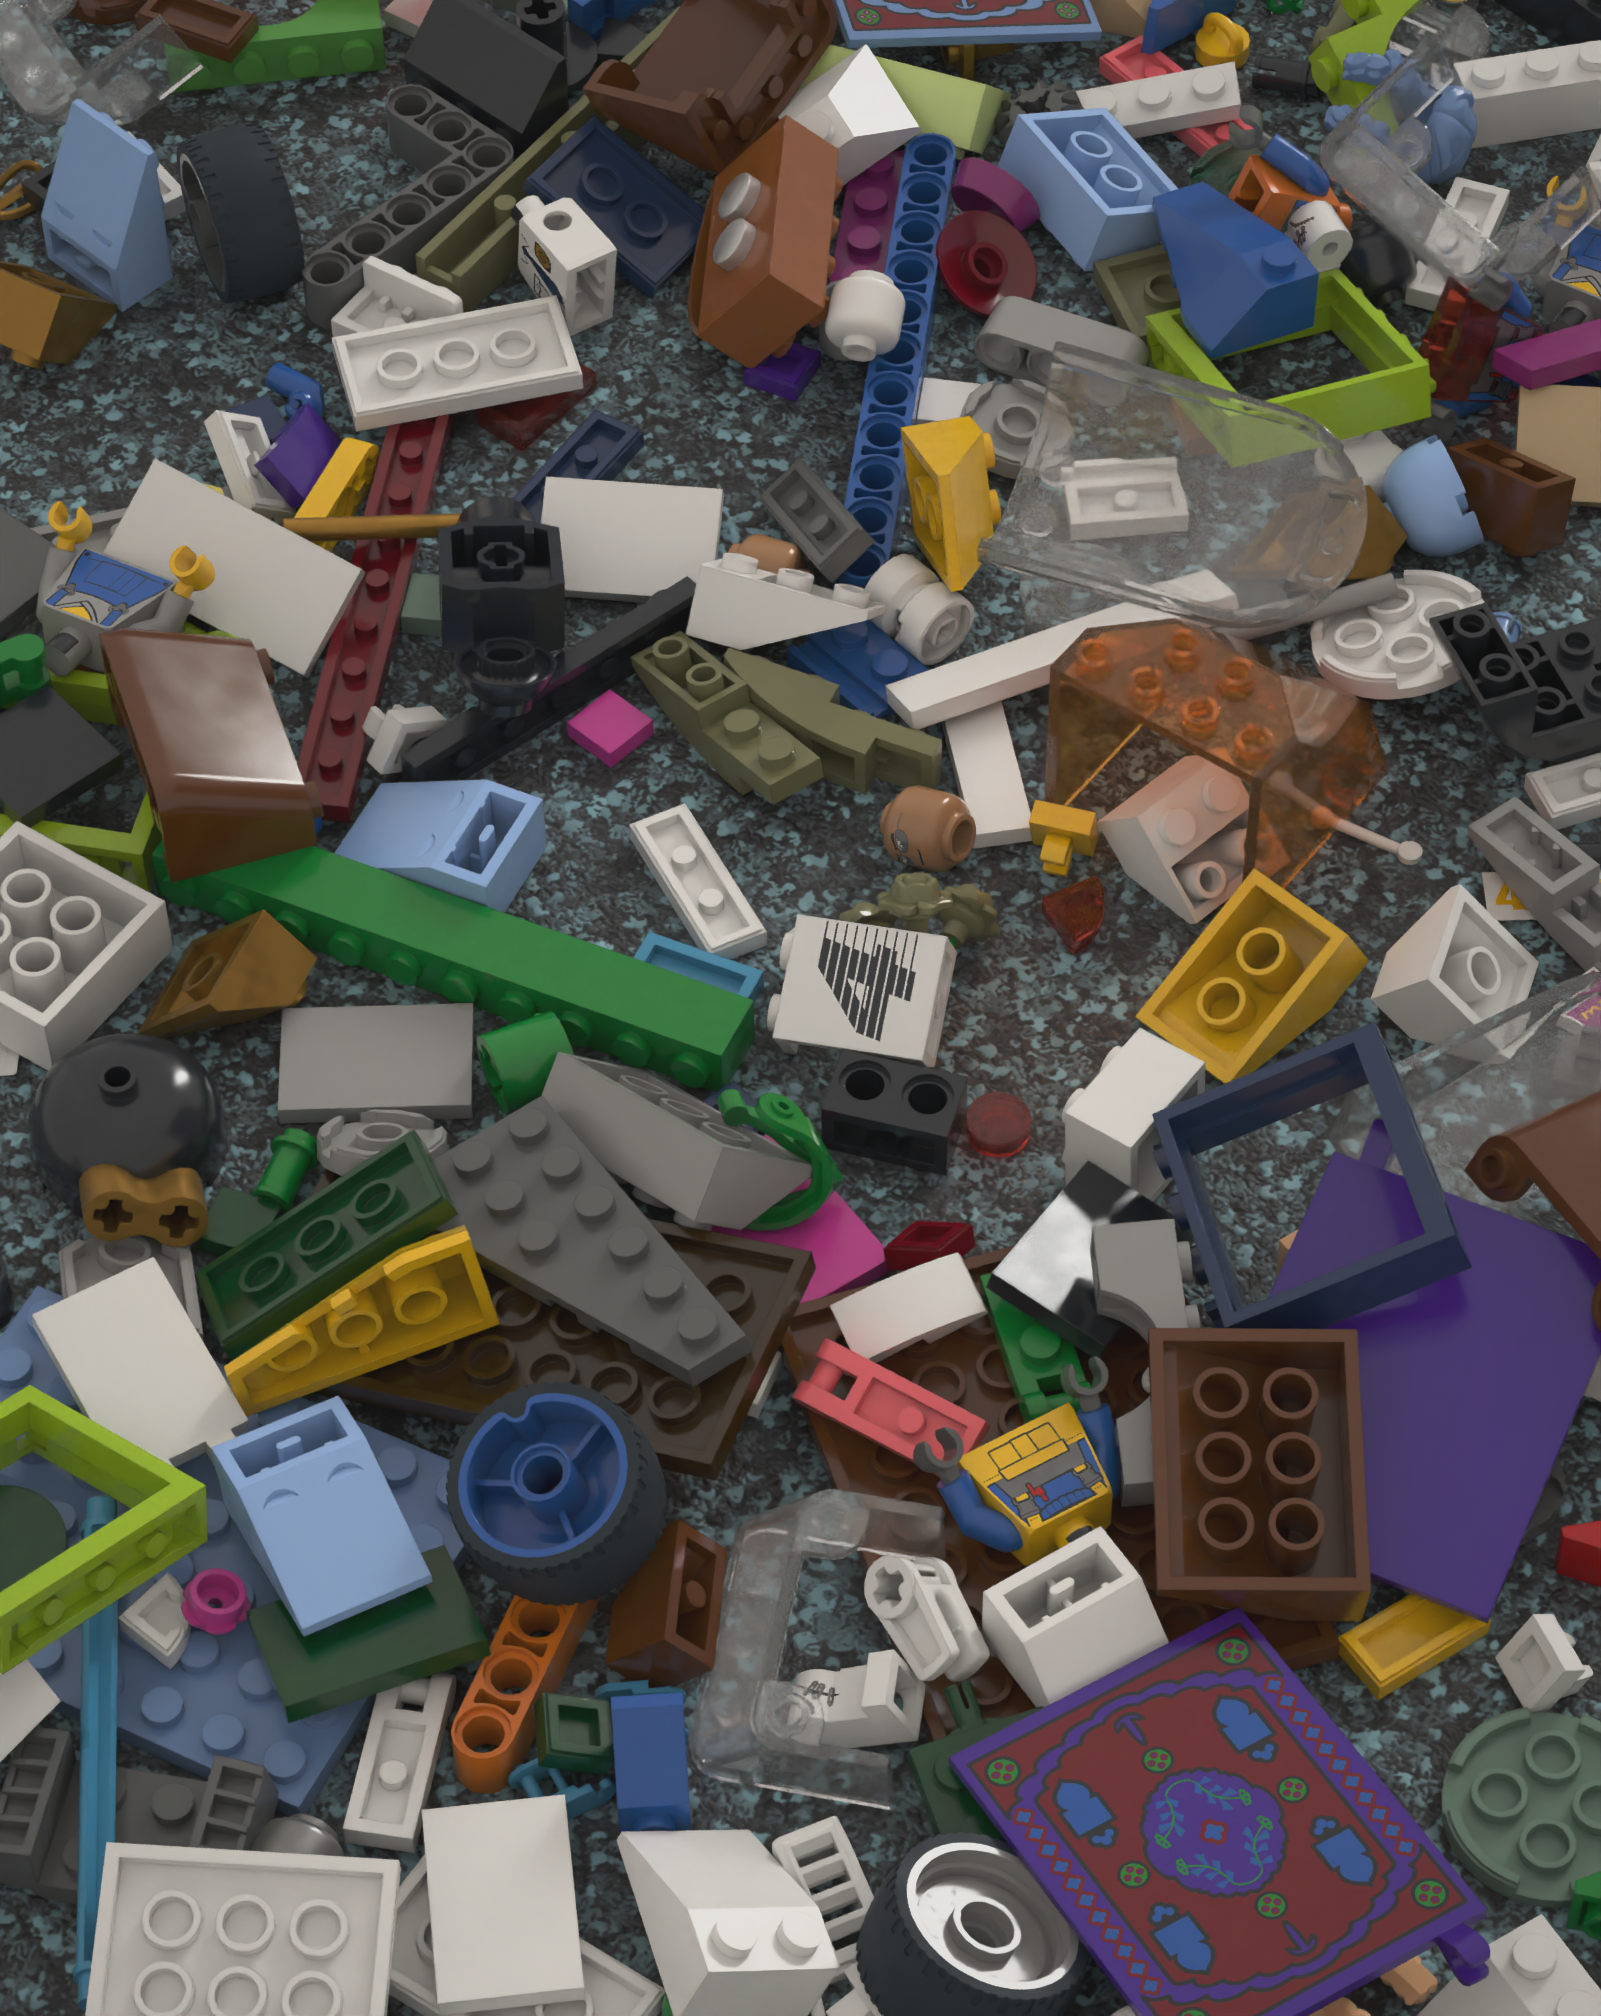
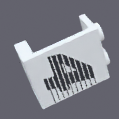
M797 914L794 933L787 932L781 945L780 968L786 971L781 994H774L769 1004L767 1016L768 1031L773 1032L772 1038L784 1053L797 1055L798 1046L801 1044L840 1051L845 1049L872 1056L899 1059L901 1062L922 1067H935L957 952L947 936Z

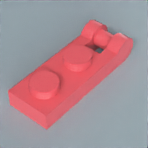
M824 1338L815 1354L819 1363L809 1381L801 1380L792 1396L794 1401L812 1412L829 1418L914 1464V1448L916 1444L922 1441H926L929 1444L933 1455L937 1459L943 1460L944 1449L935 1436V1431L940 1428H951L960 1435L964 1447L963 1455L978 1448L990 1428L984 1419L827 1338ZM843 1374L856 1379L845 1401L832 1394Z

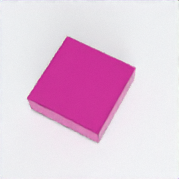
M610 689L567 722L568 737L611 768L654 734L653 720Z

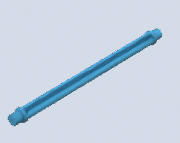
M102 1495L91 1497L87 1500L86 1520L80 1526L82 1539H85L117 1518V1501L114 1498ZM118 1600L82 1623L76 1965L73 1968V1981L78 1985V2007L83 2011H86L106 1842L115 1843Z

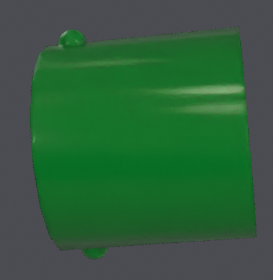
M552 1011L542 1014L536 1013L533 1017L477 1037V1051L486 1082L498 1108L505 1115L515 1112L542 1095L558 1052L574 1055L566 1032L560 1020Z

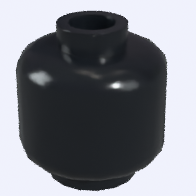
M1387 219L1349 230L1353 239L1352 248L1342 261L1340 271L1356 288H1361L1364 296L1370 298V302L1374 307L1404 298L1402 286L1411 283L1417 276L1416 263L1405 230L1399 226L1389 227Z

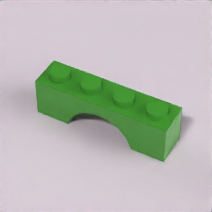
M317 0L306 13L291 21L275 25H258V32L231 63L162 40L169 93L386 69L383 28L378 0Z

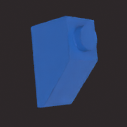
M683 1692L611 1697L619 1835L622 1831L691 1830Z

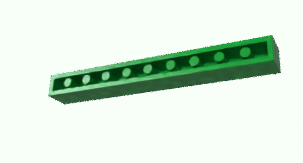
M162 840L152 854L158 895L166 897L179 906H192L220 916L229 923H234L264 909L305 947L330 955L345 965H358L389 976L401 985H414L443 995L453 1003H473L474 1007L502 1016L512 1024L533 1017L536 1013L542 1014L552 1011L560 1020L570 1045L577 1047L586 1046L617 1057L629 1066L645 1067L671 1076L688 1087H701L713 1092L722 1089L731 1082L755 1040L754 1000L314 846L172 883L163 860L162 852L164 847Z

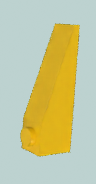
M462 1225L399 1248L225 1365L224 1370L230 1386L246 1417L499 1325L494 1305L466 1227Z

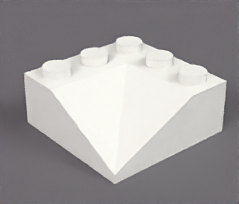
M16 821L0 837V1043L40 1067L49 1070L60 1058L75 1047L83 1044L173 950L164 900Z

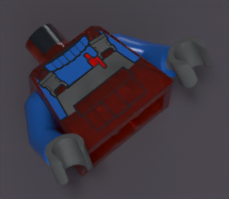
M1484 265L1481 270L1484 276L1481 278L1478 287L1449 275L1418 350L1423 359L1427 358L1429 360L1430 377L1437 384L1435 392L1431 393V397L1436 399L1433 402L1431 401L1432 417L1425 418L1424 422L1419 427H1416L1415 433L1426 438L1437 435L1438 440L1440 439L1442 443L1447 442L1452 436L1457 425V419L1487 409L1493 403H1511L1518 398L1520 385L1492 368L1494 349L1544 335V327L1530 317L1532 303L1514 278L1506 272H1497L1488 265Z

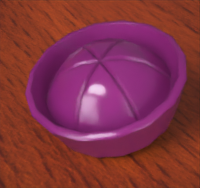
M976 157L963 158L958 164L951 187V195L962 212L982 210L994 213L1010 222L1020 233L1034 225L1041 218L1039 205L1032 194L1020 181L1004 169Z

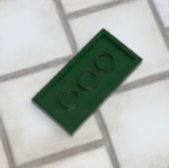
M415 1130L408 1132L194 1274L220 1345L232 1361L399 1248L417 1242L458 1215L426 1144Z

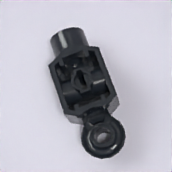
M502 496L486 497L470 504L461 513L456 525L438 529L442 650L459 654L454 664L455 669L467 691L478 698V706L481 711L495 717H518L532 709L533 699L542 693L552 680L557 662L550 652L565 648V579L559 527L537 523L532 513L523 504L514 499Z

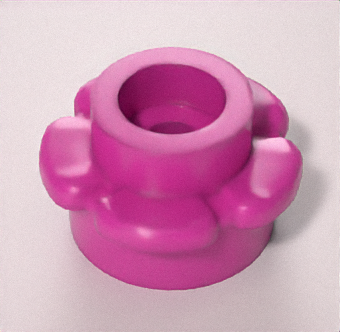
M220 1568L204 1570L197 1574L183 1591V1597L186 1600L181 1605V1611L185 1620L193 1627H199L209 1634L223 1635L232 1632L236 1628L237 1622L242 1623L247 1619L246 1611L250 1610V1601L246 1596V1588L243 1581L231 1571ZM209 1604H215L221 1608H213Z

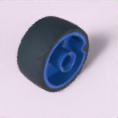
M553 1381V1383L540 1382L537 1385L530 1384L528 1387H520L512 1393L508 1392L501 1399L493 1401V1404L489 1407H485L482 1410L483 1412L473 1419L472 1424L467 1426L464 1435L460 1436L459 1443L453 1450L454 1455L449 1462L450 1468L447 1471L448 1482L446 1483V1491L448 1493L446 1499L452 1522L462 1543L476 1563L493 1580L523 1599H528L534 1603L538 1602L542 1605L553 1604L554 1606H561V1604H566L570 1606L574 1605V1603H586L587 1600H595L599 1598L598 1596L609 1594L611 1590L619 1588L623 1582L631 1579L632 1575L641 1569V1565L649 1559V1554L651 1551H654L655 1544L661 1537V1529L664 1528L665 1524L664 1517L667 1515L666 1504H668L665 1478L658 1457L637 1423L621 1407L602 1393L592 1388H586L581 1384L575 1385L572 1382L561 1383L560 1381ZM558 1484V1486L555 1489L547 1493L551 1488Z

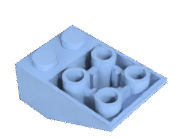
M77 98L71 103L41 214L47 255L51 261L99 296L118 304L117 309L123 312L173 278L169 254L171 244L166 234L163 213L165 203L160 193L157 172L159 162L153 148L146 141L134 138L117 126L108 114L96 111Z
M490 780L381 783L335 851V854L505 913L547 847L543 799Z
M339 1395L211 1447L224 1506L303 1636L432 1582L431 1573L369 1443Z

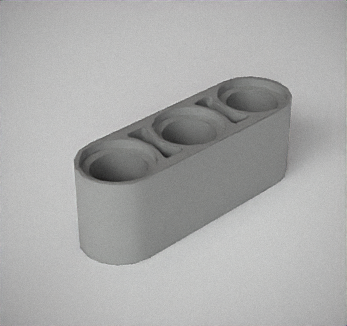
M1016 296L1003 297L997 303L973 345L979 360L997 372L1029 380L1041 386L1106 406H1117L1126 400L1150 357L1145 343L1137 335L1127 330Z

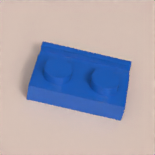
M870 620L807 635L806 643L798 648L792 645L787 649V665L791 669L806 674L818 675L827 681L839 684L841 706L853 710H862L876 718L885 716L888 719L896 713L887 703L885 685L929 670Z

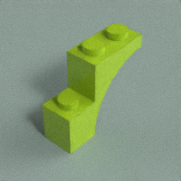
M1341 0L1345 12L1350 18L1355 20L1357 25L1327 37L1308 57L1311 63L1313 79L1318 88L1326 92L1332 106L1335 104L1337 106L1346 104L1350 105L1354 110H1364L1370 118L1372 116L1381 118L1385 122L1387 136L1396 129L1386 102L1384 85L1375 86L1365 82H1355L1350 79L1343 80V60L1346 58L1347 53L1354 54L1356 52H1366L1369 55L1377 53L1384 56L1390 37L1398 22L1405 16L1417 11L1426 0ZM1351 141L1357 154H1362V149L1356 146V142Z

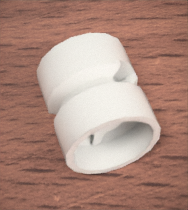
M901 554L891 558L874 573L865 589L870 591L869 600L888 605L886 614L869 620L888 636L896 637V642L922 664L933 665L943 661L959 647L971 629L974 619L973 605L957 591L950 592L945 583L939 582V578L935 573L913 555Z

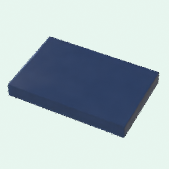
M594 115L526 179L521 189L528 196H538L544 205H548L563 197L572 198L616 247V270L648 298H651L694 256L705 209Z

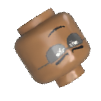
M920 785L907 787L901 791L885 807L880 819V830L884 836L885 847L890 857L901 864L934 873L949 871L958 862L963 861L971 852L976 838V824L963 799L948 792Z

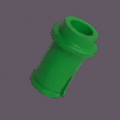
M288 1128L284 1131L283 1135L274 1137L270 1145L273 1155L257 1188H254L251 1194L282 1203L284 1214L291 1210L294 1198L307 1172L316 1169L319 1164L317 1159V1140L309 1133L296 1128Z

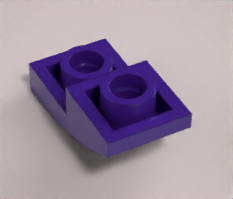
M308 402L302 405L271 439L274 443L254 464L293 509L305 501L342 442Z

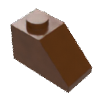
M1486 437L1447 447V453L1465 488L1466 493L1464 495L1469 511L1474 510L1483 536L1502 544V550L1506 553L1519 557H1532L1538 551L1563 544L1576 478Z
M680 1519L668 1524L660 1539L657 1540L654 1551H651L649 1554V1559L641 1565V1569L638 1572L634 1573L612 1605L605 1666L631 1681L648 1680L649 1688L667 1685L674 1687L714 1670L728 1549Z

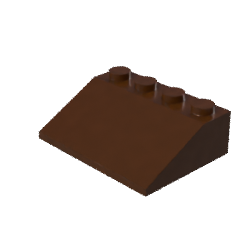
M1149 1328L1148 1352L1156 1594L1228 1609L1240 1607L1244 1612L1291 1621H1362L1371 1593L1357 1329Z

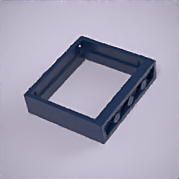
M1375 1022L1152 1114L1162 1142L1153 1146V1155L1164 1179L1167 1180L1173 1177L1178 1192L1168 1195L1169 1203L1182 1232L1185 1233L1191 1230L1196 1245L1190 1247L1192 1269L1201 1286L1210 1283L1215 1299L1204 1304L1214 1328L1322 1329L1472 1268L1395 1062ZM1369 1084L1425 1234L1247 1306L1195 1155Z

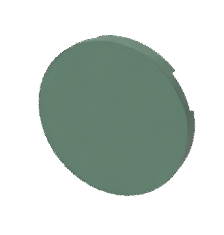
M1526 1707L1511 1710L1488 1719L1472 1730L1460 1742L1448 1763L1441 1794L1442 1824L1448 1842L1459 1861L1477 1880L1500 1895L1524 1904L1564 1908L1570 1907L1575 1881L1601 1871V1721L1585 1714L1580 1719L1552 1712L1530 1713V1709Z

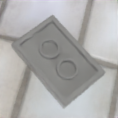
M473 1003L282 1008L278 1088L279 1123L328 1122L340 1115L341 1117L344 1116V1122L359 1121V1113L372 1109L403 1110L425 1115L429 1119L473 1118L475 1018Z

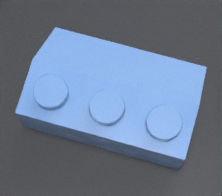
M1106 108L1018 114L998 163V167L1004 169L1020 181L1032 194L1039 205L1041 216L1039 220L1044 228L1053 234L1072 256L1073 261L1084 271H1093L1095 261L1152 248L1161 242L1152 207L1153 197L1178 189Z

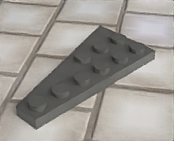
M543 1096L538 1097L433 1159L458 1215L425 1237L440 1234L464 1225L482 1269L550 1307L557 1303L576 1314L580 1324L596 1333L603 1329L629 1344L632 1353L693 1387L751 1352L747 1336Z

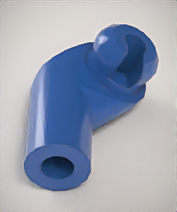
M275 363L268 371L265 383L270 390L288 398V405H285L287 417L290 419L302 405L308 402L317 414L323 418L325 414V398L322 384L283 363Z

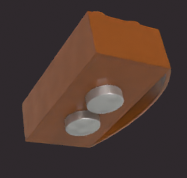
M787 115L781 118L715 177L700 226L691 267L688 291V317L691 330L696 336L747 368H755L770 354L775 358L782 357L792 346L796 332L803 326L816 328L822 324L827 317L830 297L826 295V284L836 265V259L829 254L830 241L835 236L839 227V218L833 215L834 201L839 196L843 186L842 178L837 176L839 149Z

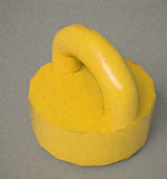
M1211 12L1207 14L1203 21V27L1198 30L1195 38L1196 60L1204 67L1235 61L1236 69L1247 62L1250 49L1248 32L1221 13Z

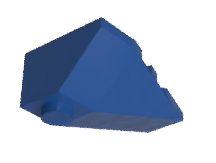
M1203 181L1153 197L1152 207L1163 249L1167 251L1169 256L1173 287L1177 288L1181 302L1180 313L1183 325L1211 360L1314 326L1319 272L1291 238Z

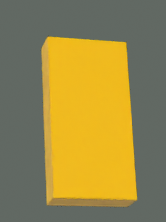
M1409 1594L1339 1636V1655L1375 1698L1380 1700L1489 1634L1491 1620L1489 1619V1622L1485 1623L1416 1595Z

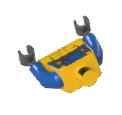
M1095 1356L1089 1358V1368L1094 1379L1089 1389L1083 1388L1078 1384L1072 1364L1066 1365L1062 1371L1060 1378L1064 1391L1071 1397L1079 1399L1081 1408L1076 1412L1068 1402L964 1455L963 1441L960 1435L951 1428H940L935 1431V1436L944 1449L943 1460H939L933 1455L931 1447L926 1441L916 1444L913 1451L915 1464L922 1471L938 1474L941 1480L937 1484V1488L960 1531L966 1537L1000 1552H1011L1023 1565L1030 1566L1100 1526L1105 1530L1111 1524L1112 1501L1115 1500L1121 1491V1461L1119 1447L1116 1446L1115 1425L1108 1403H1101L1099 1392L1105 1388L1109 1378L1108 1368L1100 1358Z

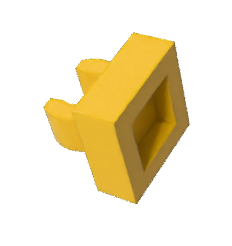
M1035 799L1029 819V826L1033 844L1042 846L1040 861L1044 862L1042 872L1067 877L1073 853L1090 857L1094 855L1099 837L1096 813Z

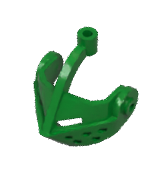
M736 1089L725 1090L718 1096L717 1104L726 1125L738 1126L744 1123L754 1127L774 1139L781 1147L811 1163L813 1168L810 1176L812 1179L808 1188L789 1193L744 1228L759 1231L779 1230L796 1225L813 1216L841 1185L843 1176L811 1120L803 1115L801 1109L793 1101L776 1093L762 1094L755 1107L746 1105L742 1094Z

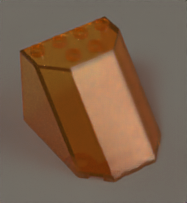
M1177 618L1086 628L1050 666L1045 802L1067 806L1144 725L1251 784L1242 882L1255 868L1284 889L1336 831L1338 822L1341 819L1346 820L1386 775L1387 765L1368 701L1350 694L1323 677L1268 648Z

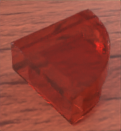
M1097 875L1042 898L1043 915L1072 954L1081 951L1096 938L1103 924L1105 906L1103 886Z

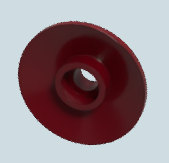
M971 210L958 214L943 227L936 243L938 271L947 290L962 306L977 315L989 318L993 309L1003 297L1016 296L1031 300L1037 283L1035 258L1026 239L1010 222L991 212Z

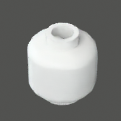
M859 270L851 273L849 277L837 282L832 290L825 323V332L828 339L841 349L845 357L855 361H871L876 355H883L893 350L900 338L905 311L904 296L894 285L893 280L883 273L872 270Z

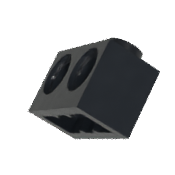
M842 1049L821 1108L822 1141L826 1148L947 1176L967 1116L968 1077L951 1073L939 1067L927 1068L890 1060L886 1057L872 1056Z

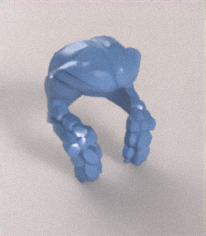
M1389 49L1385 52L1384 56L1377 53L1369 55L1366 52L1346 54V58L1343 60V80L1350 79L1355 82H1365L1375 86L1386 85L1387 87L1394 88L1396 101L1400 109L1398 140L1392 144V141L1385 132V122L1381 118L1375 116L1370 118L1364 110H1354V108L1346 104L1341 106L1335 104L1326 110L1323 122L1325 130L1343 135L1349 141L1356 142V146L1362 149L1365 155L1366 163L1375 174L1381 175L1383 173V175L1391 179L1406 182L1412 186H1425L1428 183L1444 182L1454 177L1467 161L1472 144L1477 136L1478 125L1476 114L1472 109L1474 105L1472 92L1456 85H1441L1436 88L1424 85L1418 78L1416 71L1409 66L1407 60L1402 57L1401 52L1396 49Z

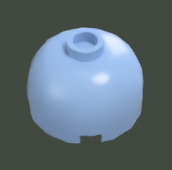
M1437 435L1413 444L1394 458L1387 467L1382 481L1386 500L1383 504L1408 535L1405 542L1412 550L1425 556L1446 557L1463 552L1484 542L1474 510L1467 513L1469 506L1464 495L1466 491L1443 443L1440 439L1438 440Z

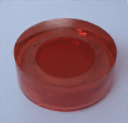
M992 1092L978 1097L969 1106L966 1114V1136L970 1145L978 1152L990 1157H1007L1016 1154L1028 1143L1031 1131V1114L1027 1105L1020 1098L1005 1092Z

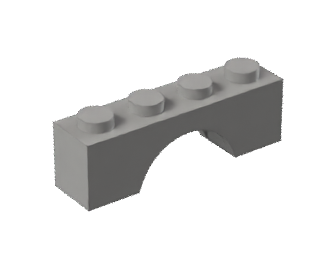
M1174 1219L1092 1226L1090 1258L1097 1314L1127 1324L1137 1331L1147 1343L1149 1328H1200L1197 1305H1185L1183 1283L1192 1282L1193 1278L1190 1245L1188 1241L1177 1242ZM1149 1396L1136 1409L1116 1419L1115 1441L1116 1446L1119 1447L1121 1461V1507L1154 1504Z

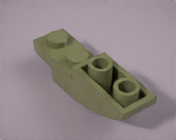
M681 630L671 636L658 640L654 645L631 656L633 668L667 717L709 765L742 796L755 789L774 805L824 777L821 758L753 705L750 699L748 684Z
M728 648L724 654V665L748 684L751 703L821 758L824 778L865 795L875 778L904 788L920 785L936 789L939 785L942 770V739L927 735L918 729H909L876 718L862 710H853L841 706L840 685L827 681L818 675L806 674L770 662L764 657L752 656L732 648Z

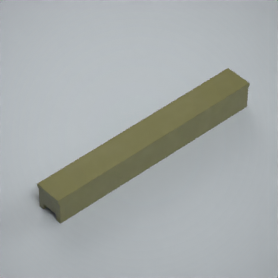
M680 6L621 60L626 62L633 72ZM585 94L415 255L417 277L434 285L445 287L460 296L463 304V313L473 311L518 267L519 227L512 219L511 212L520 200L528 197L521 189L526 179L593 115L637 152L648 140L599 114Z

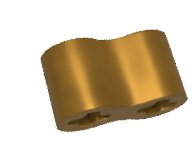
M101 1163L91 1166L83 1172L79 1180L84 1225L88 1232L97 1239L109 1242L120 1241L130 1236L145 1235L155 1238L167 1246L184 1247L197 1242L205 1234L208 1227V1212L203 1184L200 1176L194 1169L177 1168L167 1171L156 1178L142 1179L133 1176L126 1169L117 1165ZM109 1200H114L113 1204H109Z

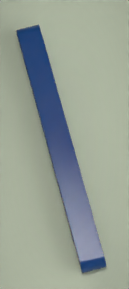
M924 133L915 136L908 142L905 148L884 274L889 276L893 280L894 285L902 292L905 299V311L900 338L895 348L883 355H876L868 364L844 505L875 542L836 579V584L854 585L865 589L874 573L884 563L897 556L907 494L901 427L916 425L941 283L938 260L936 258V243L941 230L951 220L954 203L951 187L955 178V145L949 138L936 133Z

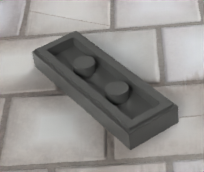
M802 458L784 472L759 498L790 537L831 583L875 542Z

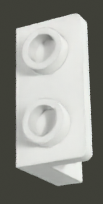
M369 256L362 263L364 287L331 319L333 337L463 313L462 299L445 287L434 285L406 272L399 266L391 265L378 258Z

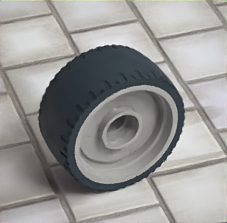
M949 1832L945 1835L937 1834L933 1838L928 1837L923 1842H918L908 1850L885 1878L871 1902L856 1945L857 1970L860 1972L861 1983L864 1984L866 1994H869L871 1997L870 2000L873 2005H876L879 2013L884 2016H1063L1082 1982L1090 1959L1089 1951L1009 1844L997 1838H989L987 1835L981 1836L976 1833L964 1834V1832H957L956 1834Z

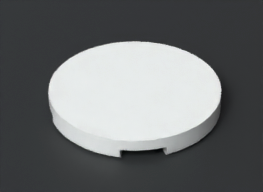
M1404 570V578L1394 579L1398 596L1313 622L1310 635L1316 668L1321 676L1334 687L1355 696L1371 699L1411 698L1450 686L1459 681L1460 678L1438 643L1429 624V619L1485 603L1481 597V591L1468 581L1451 574L1431 570Z

